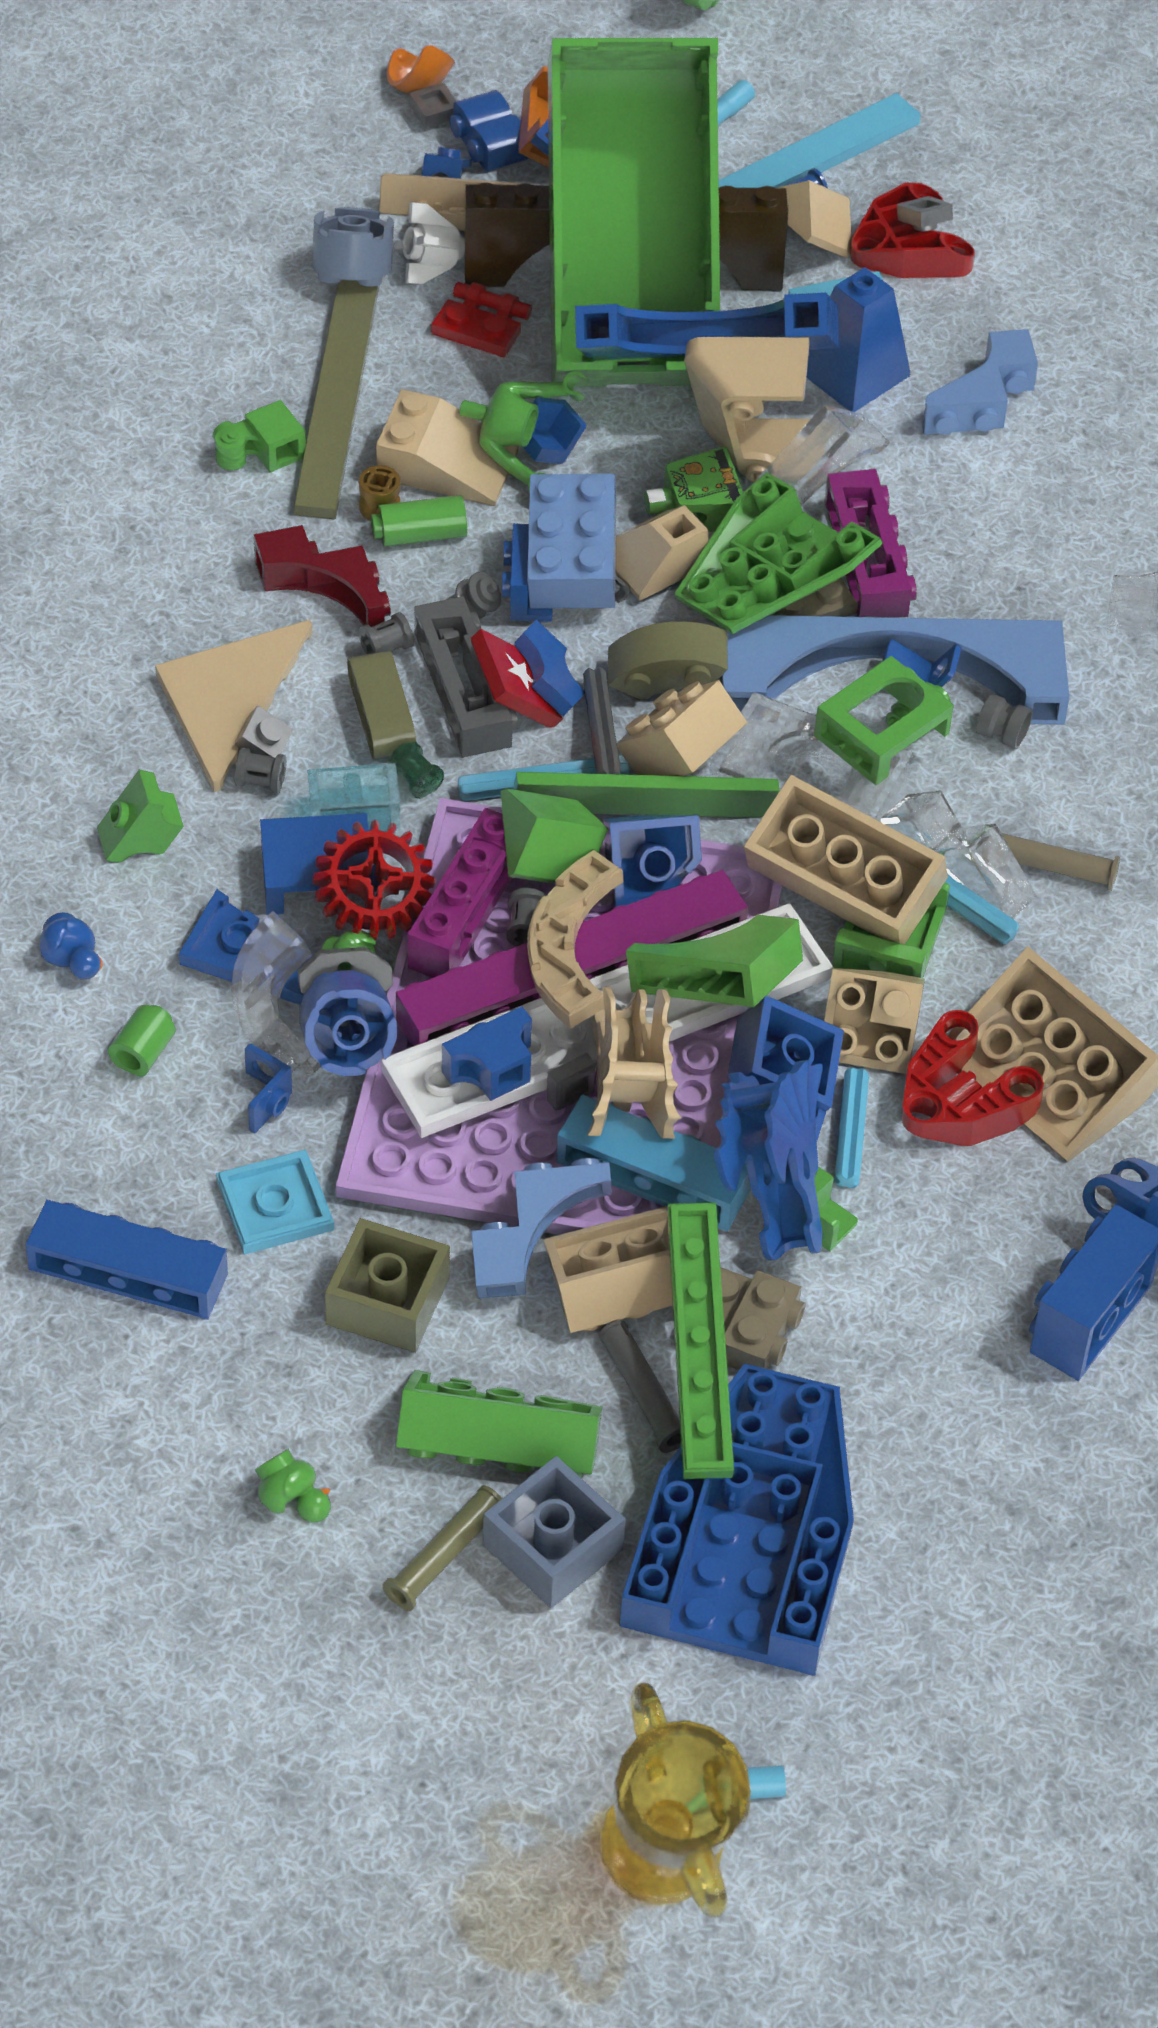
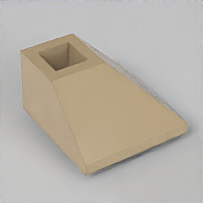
M685 505L664 511L616 535V575L629 586L630 591L641 601L686 577L709 542L708 529Z
M833 968L824 1021L844 1030L839 1063L907 1074L908 1064L911 1061L925 978L883 971Z

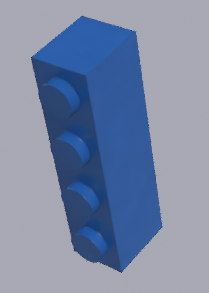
M46 1199L26 1242L28 1269L31 1271L204 1319H209L228 1276L226 1248L219 1247L208 1240H193L175 1235L164 1228H150L131 1223L117 1215L106 1216L84 1210L73 1203L62 1204Z

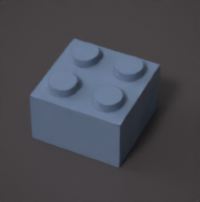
M555 1456L483 1514V1546L552 1609L623 1551L626 1519L558 1456Z

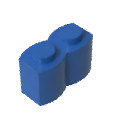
M493 90L454 102L453 115L450 116L451 130L456 138H461L467 145L469 156L473 162H479L483 169L488 172L529 159L519 153L521 120L512 113L509 104L499 91Z

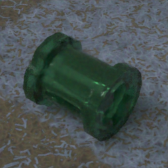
M406 742L393 751L387 762L388 769L394 775H400L409 784L410 793L417 799H422L438 790L444 780L443 770L438 765L431 764L423 756V749L417 742Z

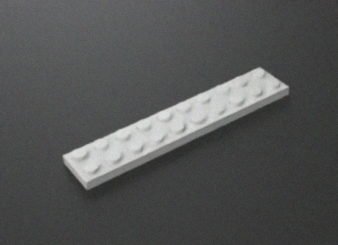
M790 903L760 914L799 919L803 961L767 996L778 1000L831 979L832 964ZM754 917L733 924L726 928L720 929L718 931L712 932L710 934H707L694 940L704 939L725 933L747 923ZM628 965L589 979L602 993L603 986L612 988L615 996L616 1010H623L629 1006L634 992H631ZM646 994L647 1023H652L656 995ZM670 997L667 1022L672 1027L669 1042L742 1014L750 1007ZM542 998L521 1005L532 1018L531 1047L528 1048L531 1053V1081L492 1101L488 1099L482 1089L472 1083L459 1082L452 1085L441 1072L442 1043L468 1032L470 1028L478 1023H487L516 1008L390 1055L386 1060L382 1058L381 1071L418 1134L423 1138L546 1090L547 1072L586 1052L596 1063L595 1070H597V1052L590 1017L570 1029L553 1014Z

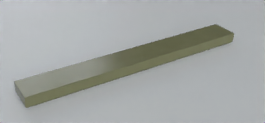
M342 279L338 282L294 504L295 516L336 519L379 285L373 287L358 284V280Z

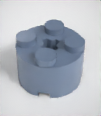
M359 207L335 208V215L325 218V210L317 213L314 216L312 266L318 272V280L324 283H338L342 279L358 280V284L373 287L380 285L382 277L389 274L392 270L394 220L388 216L385 222L380 220L379 211Z

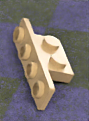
M384 173L381 176L379 210L382 214L409 216V203L428 204L458 230H463L465 235L466 184L519 185L522 183Z

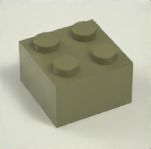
M359 1218L325 1291L326 1325L416 1353L450 1278V1245Z

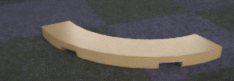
M594 850L577 860L556 879V886L538 902L528 930V958L536 990L553 1014L570 1029L604 1009L603 993L585 976L579 963L576 962L575 942L583 920L595 904L607 893L624 882L623 870Z

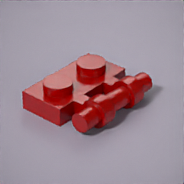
M458 281L453 289V297L462 299L464 302L460 303L447 299L431 323V334L505 358L521 333V322L512 320V318L515 316L528 320L532 313V305L519 301V297L516 295L505 293L502 296L487 291L485 285L475 282L468 285ZM480 306H484L496 310L497 312L496 314L488 311L481 310L479 308Z

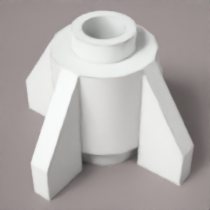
M409 203L408 223L417 225L416 227H408L403 240L394 242V250L403 251L405 258L412 259L414 262L406 263L405 283L424 284L453 268L457 261L462 259L465 241L460 236L458 229L428 204Z

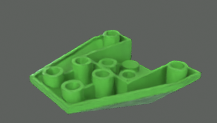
M766 472L735 500L676 590L675 596L678 601L734 634L836 582L854 570L881 546L882 541L880 537L852 521L840 532H837L806 514L802 510L795 488Z

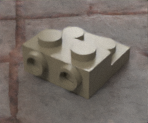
M720 1267L727 1366L740 1370L744 1363L768 1369L770 1364L778 1366L784 1356L788 1339L784 1338L789 1327L795 1330L798 1328L805 1311L806 1303L800 1301L802 1286L759 1270L756 1271L753 1279Z

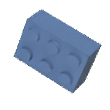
M530 474L528 542L530 609L615 608L617 505L615 474Z

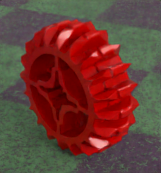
M376 819L371 821L369 831H364L363 826L357 821L353 824L352 836L347 831L340 829L336 834L337 843L329 840L326 841L323 847L326 855L317 856L315 866L320 871L314 873L312 879L314 885L321 887L315 892V900L322 903L328 902L323 908V915L325 917L339 915L335 923L337 930L343 929L349 923L353 925V933L359 934L361 929L369 930L370 937L375 941L377 940L379 930L382 929L390 940L396 935V925L405 932L411 930V918L417 920L423 910L422 905L425 906L432 895L428 890L434 888L436 882L434 876L427 874L432 870V860L427 858L420 859L425 852L423 843L410 847L409 845L413 837L410 831L403 833L401 837L396 836L397 826L394 822L389 824L387 832L379 831L380 825ZM367 852V859L363 864L349 866V870H339L341 865L350 857L358 853ZM383 853L396 859L406 872H403L402 868L389 865L384 860ZM372 865L375 866V875L377 876L378 883H380L375 897L371 880L368 878V875L371 874ZM341 889H345L346 893L356 894L361 897L365 903V908L349 900ZM399 891H410L397 905L381 910V902L386 896L398 895Z

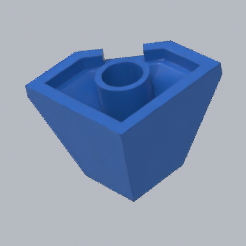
M640 815L603 819V824L609 828L604 839L606 859L623 870L624 882L611 890L614 908L648 898L655 892L679 886L684 878L691 874L702 861L699 815Z

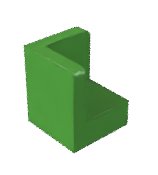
M818 1167L815 1176V1188L822 1226V1247L831 1252L856 1227L858 1219L830 1199L834 1177Z

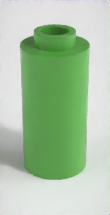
M462 495L378 505V514H371L373 538L381 539L383 547L467 537V516Z

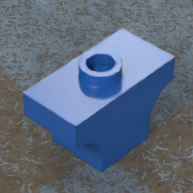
M521 1006L487 1023H478L470 1028L468 1032L442 1043L441 1072L451 1085L467 1082L478 1086L490 1101L531 1081V1053L528 1048L531 1047L532 1018Z

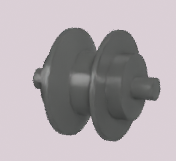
M476 572L469 579L460 581L456 587V597L464 596L470 612L476 611L479 619L485 617L487 612L496 611L501 605V592L498 584L486 573Z

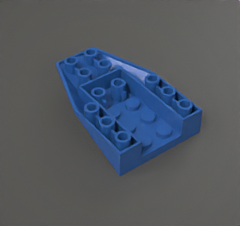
M744 1363L728 1384L734 1463L733 1478L683 1479L681 1446L659 1474L622 1595L620 1627L815 1676L854 1524L840 1387Z

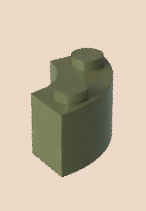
M672 621L651 624L623 635L608 647V686L639 700H647L656 693L671 689H684L696 681H699L701 685L717 681L728 670L727 631L703 623Z

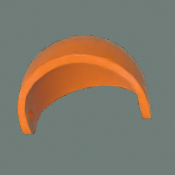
M433 45L424 46L419 57L405 49L398 48L390 56L387 67V80L398 91L409 94L413 91L440 84L454 66L455 61L447 53Z

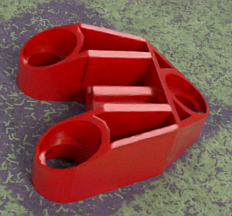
M907 182L873 199L853 235L850 258L860 268L865 267L868 270L879 271L880 273L898 278L963 277L972 271L975 251L970 243L957 235L936 230L918 231L914 229V225L897 220V204L927 196L943 201L942 196L928 185L918 182ZM867 247H868V248H873V249L867 250V251H861V250H859V249L867 248Z
M951 1010L940 1017L908 1064L902 1106V1124L907 1131L921 1138L960 1146H972L1012 1132L1034 1117L1041 1106L1044 1087L1043 1078L1038 1071L1026 1066L1014 1067L994 1082L987 1083L984 1087L976 1081V1075L972 1071L965 1072L963 1070L956 1075L971 1059L976 1050L979 1026L975 1017L967 1011ZM955 1027H964L970 1035L963 1040H953L945 1033ZM1028 1083L1034 1088L1035 1092L1028 1097H1020L1013 1094L1010 1089L1017 1084ZM911 1113H922L931 1118L921 1120L915 1118Z

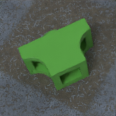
M139 769L118 799L111 804L109 811L97 826V831L106 860L118 863L138 853L164 854L184 825L174 794L159 790L154 772Z

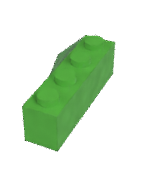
M414 1370L403 1388L396 1447L407 1448V1453L411 1456L435 1458L437 1453L456 1455L457 1462L467 1465H484L485 1460L505 1462L504 1467L506 1469L516 1472H532L534 1467L541 1468L555 1456H558L579 1477L582 1478L583 1474H592L596 1461L602 1406L546 1395L535 1396L533 1403L524 1401L525 1395L522 1392L501 1386L487 1389L486 1393L476 1391V1387L471 1385V1380L453 1377L450 1378V1381L437 1384L430 1382V1372Z

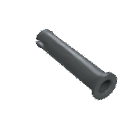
M618 1320L609 1323L600 1331L599 1339L605 1345L658 1437L657 1447L662 1453H669L679 1449L681 1446V1434L678 1413L631 1335L626 1322L622 1321L620 1323Z

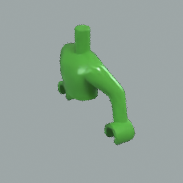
M573 371L565 376L563 382L517 381L501 383L498 385L487 406L463 400L459 412L461 416L482 421L479 438L481 448L509 474L528 485L530 491V474L545 473H535L503 447L512 445L525 447L532 437L539 409L536 404L530 403L525 399L570 396L576 401H582L585 397L581 393L573 391V388L578 382L590 383V381L583 373Z

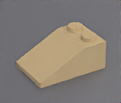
M401 389L376 444V465L393 468L399 474L401 485L449 496L462 495L463 499L495 506L509 473L481 448L479 438L482 423L478 420L461 416L460 409L442 398ZM518 445L503 446L516 457L519 451Z

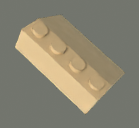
M1028 946L968 1012L978 1022V1040L974 1054L961 1070L965 1072L972 1071L976 1075V1081L982 1087L989 1082H994L1005 1072L1017 1066L1031 1067L1038 1071L1044 1082L1041 1106L1036 1115L1024 1123V1125L1067 1162L1140 1108L1158 1088V1055ZM955 1027L947 1036L953 1040H963L970 1033L964 1027ZM1020 1083L1010 1089L1013 1094L1020 1097H1028L1035 1092L1034 1088L1028 1083Z

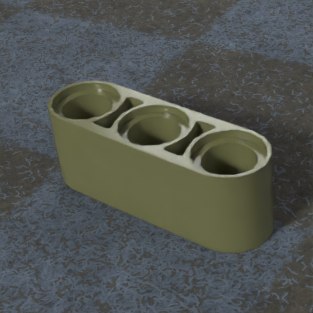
M384 651L348 657L347 670L349 682L372 759L415 753L417 751L415 728L392 652Z

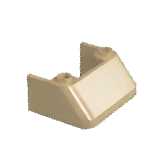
M697 337L691 339L686 344L685 365L702 426L720 448L727 447L733 465L751 482L755 483L766 472L780 480L823 481L828 419L754 418L763 412L764 401H804L810 346L809 338Z

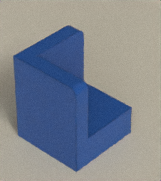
M537 397L533 402L539 409L537 422L529 443L523 448L536 462L562 464L567 460L586 429V423L566 400Z

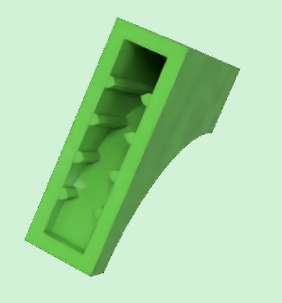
M756 915L753 919L735 929L704 939L669 944L634 943L626 950L631 992L635 993L637 989H644L646 994L656 995L658 989H666L670 997L755 1007L803 961L799 919Z

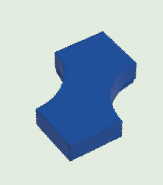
M536 619L514 642V646L524 656L533 673L531 687L560 715L564 716L586 692L576 682L567 667L565 660L567 648Z

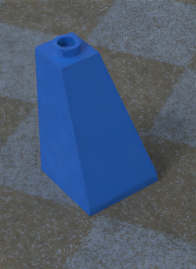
M865 267L835 285L830 297L838 306L839 348L809 350L806 375L808 380L852 414L910 377L911 373L894 289Z

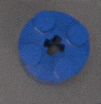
M354 970L322 973L313 980L312 986L305 992L299 1007V1024L311 1056L320 1063L324 1070L340 1076H358L365 1074V1069L376 1065L383 1057L386 1060L390 1056L397 1040V1022L385 990L377 980ZM349 1020L347 1026H340L343 1022Z

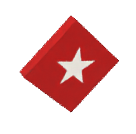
M480 629L471 637L472 646L494 701L546 727H555L563 720L562 716L531 687L533 683L531 668L524 656L514 645L483 629Z

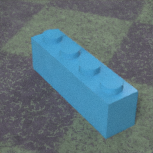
M581 1095L558 1134L556 1163L566 1167L571 1166L573 1161L584 1158L598 1159L600 1163L609 1162L612 1186L665 1207L668 1204L716 1203L718 1228L729 1231L751 1191L746 1161L737 1189L729 1192L724 1187L714 1158V1151L717 1148L701 1142L692 1135L680 1134L673 1131L675 1139H663L659 1136L649 1118L637 1117L615 1108L610 1103L601 1136H587L597 1100Z

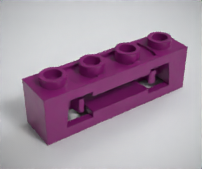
M876 469L828 473L824 502L832 529L840 532L851 521L864 527L866 526V515H868L870 520L869 532L880 537L882 545L874 551L877 564L870 565L869 578L866 571L868 557L854 570L845 575L849 590L858 603L857 617H908L910 601L916 600L917 597L916 581L914 576L908 575L906 571L908 565L905 545H899L897 541L899 530L896 515H890L888 511L890 499L887 485L880 484Z
M484 808L408 933V969L434 978L461 965L512 877H508L507 865L504 868L507 857L502 813Z

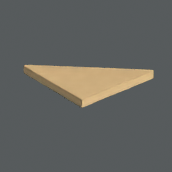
M310 620L155 665L156 677L214 792L221 790L232 765H236L241 748L235 745V742L249 714L257 706H260L265 711L269 709L274 700L276 690L282 680L285 681L299 658V651L306 639H310L312 635V623Z

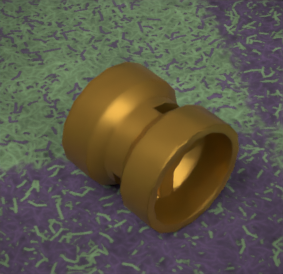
M376 465L363 470L360 474L359 492L361 495L359 498V510L365 519L371 521V514H378V505L400 502V477L393 468Z

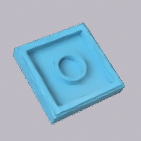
M306 1149L216 1173L218 1187L244 1255L334 1231V1220Z

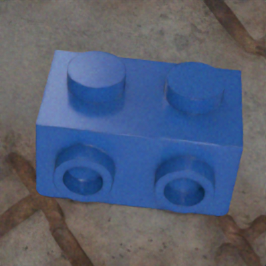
M513 523L512 541H504L503 566H511V572H503L502 597H510V621H535L537 619L539 622H550L553 619V608L530 609L528 591L529 524Z

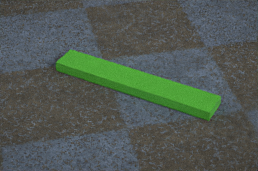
M516 772L513 790L578 800L592 814L699 815L747 818L763 817L780 792L778 779L551 772Z
M716 1203L668 1204L667 1221L683 1479L733 1478L734 1463Z

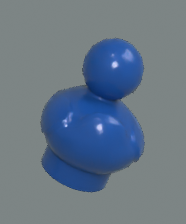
M65 912L54 914L45 921L39 939L41 956L44 960L55 966L70 967L73 975L79 979L93 978L101 970L103 961L94 951L95 937L91 928L81 919Z

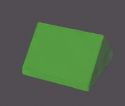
M507 788L501 791L508 877L556 884V879L577 860L593 850L599 853L609 828L578 800Z

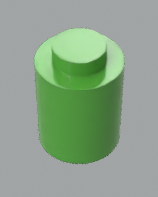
M157 1005L138 1006L108 1048V1054L113 1063L118 1068L139 1077L145 1076L176 1032L171 1015L164 1008Z

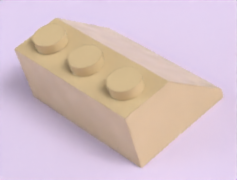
M667 1206L543 1239L570 1333L580 1330L593 1331L601 1328L606 1323L625 1318H642L651 1311L673 1306Z

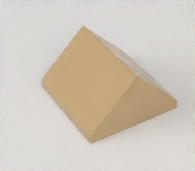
M809 180L778 187L787 189L788 226L813 245L845 258L850 256L852 240L850 199Z

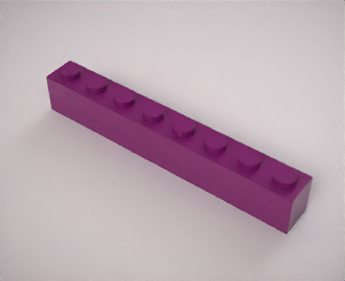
M724 870L707 876L701 875L688 883L669 890L655 892L648 898L629 905L617 906L608 913L586 921L583 920L575 942V959L588 979H592L628 965L626 950L634 943L669 944L692 941L747 920L748 906ZM527 943L506 951H497L485 959L463 967H454L445 974L423 982H414L404 989L396 991V1021L412 1047L540 999L541 996L536 990L530 972Z

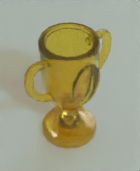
M638 1683L634 1686L630 1697L636 1738L621 1756L614 1782V1803L606 1812L599 1836L602 1864L614 1885L634 1900L654 1905L682 1903L693 1897L703 1914L709 1918H717L724 1913L727 1907L726 1888L719 1868L724 1844L731 1838L737 1828L747 1821L749 1816L751 1788L747 1765L734 1743L713 1727L689 1720L668 1722L654 1687L648 1683Z

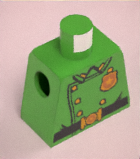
M721 447L668 463L664 470L663 488L644 491V503L647 514H660L685 505L708 529V532H715L735 500L743 493L727 447Z

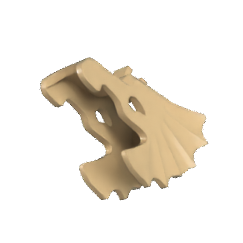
M603 986L604 1009L590 1017L597 1052L598 1095L597 1103L592 1113L593 1120L587 1136H601L606 1123L609 1101H611L615 1108L625 1112H630L632 1102H641L659 1136L663 1139H675L673 1132L674 1124L681 1117L673 1103V1094L678 1084L673 1079L671 1069L673 1056L669 1050V1038L672 1027L667 1022L670 1004L668 991L666 989L657 990L652 1023H647L645 1015L647 995L644 989L636 990L629 1006L623 1010H616L615 996L612 988Z

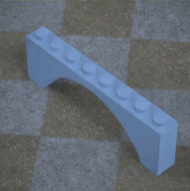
M781 615L767 616L734 634L727 631L728 670L720 677V682L745 719H764L765 710L778 696L811 674L849 661L883 658L887 643L893 639L932 664L956 644L961 647L956 672L972 678L992 690L998 696L1004 697L1012 707L1021 704L1033 709L1031 724H1065L1070 697L1062 621Z

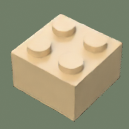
M719 680L704 685L696 681L678 693L675 689H671L659 696L653 702L655 709L649 715L643 714L626 726L625 729L628 733L617 742V748L636 775L684 776L695 772L748 722Z

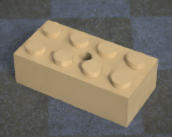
M793 775L789 776L744 845L749 868L878 938L904 945L948 878L945 856Z

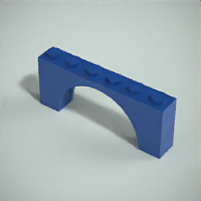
M826 292L786 294L782 300L772 304L724 311L661 312L631 309L618 304L575 306L576 348L593 361L685 356L687 342L697 337L809 338V350L839 348L838 306Z

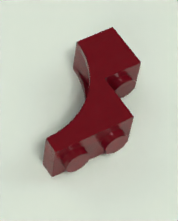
M303 525L254 534L255 564L265 592L300 590L319 594L340 603L351 611L362 625L368 624L371 627L385 622V617L391 615L387 592H380L378 589L380 578L376 562L368 561L363 545L319 553L315 540L308 541Z

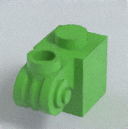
M282 400L246 413L245 419L233 424L230 421L222 422L215 427L212 433V437L215 440L216 462L221 468L226 470L242 468L246 464V455L249 454L256 455L269 472L304 458L306 448L305 429Z

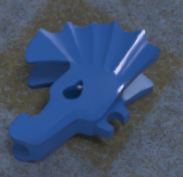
M808 1060L795 1062L791 1072L780 1073L778 1081L774 1083L759 1085L754 1076H745L741 1072L728 1074L732 1082L721 1084L724 1089V1098L720 1102L723 1116L715 1122L721 1134V1144L715 1149L714 1158L720 1179L729 1192L737 1189L746 1161L751 1191L759 1201L764 1219V1229L759 1233L761 1248L764 1257L769 1261L779 1259L785 1252L793 1248L808 1247L811 1254L821 1252L822 1226L815 1188V1176L818 1171L816 1104L823 1066L822 1064L810 1065Z

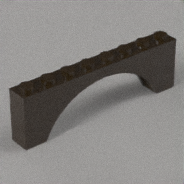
M529 183L519 185L466 184L465 284L471 285L475 282L486 287H505L512 275L523 263L550 245L549 185H533ZM771 186L760 188L719 187L720 261L729 268L743 290H783L788 225L786 188H774Z

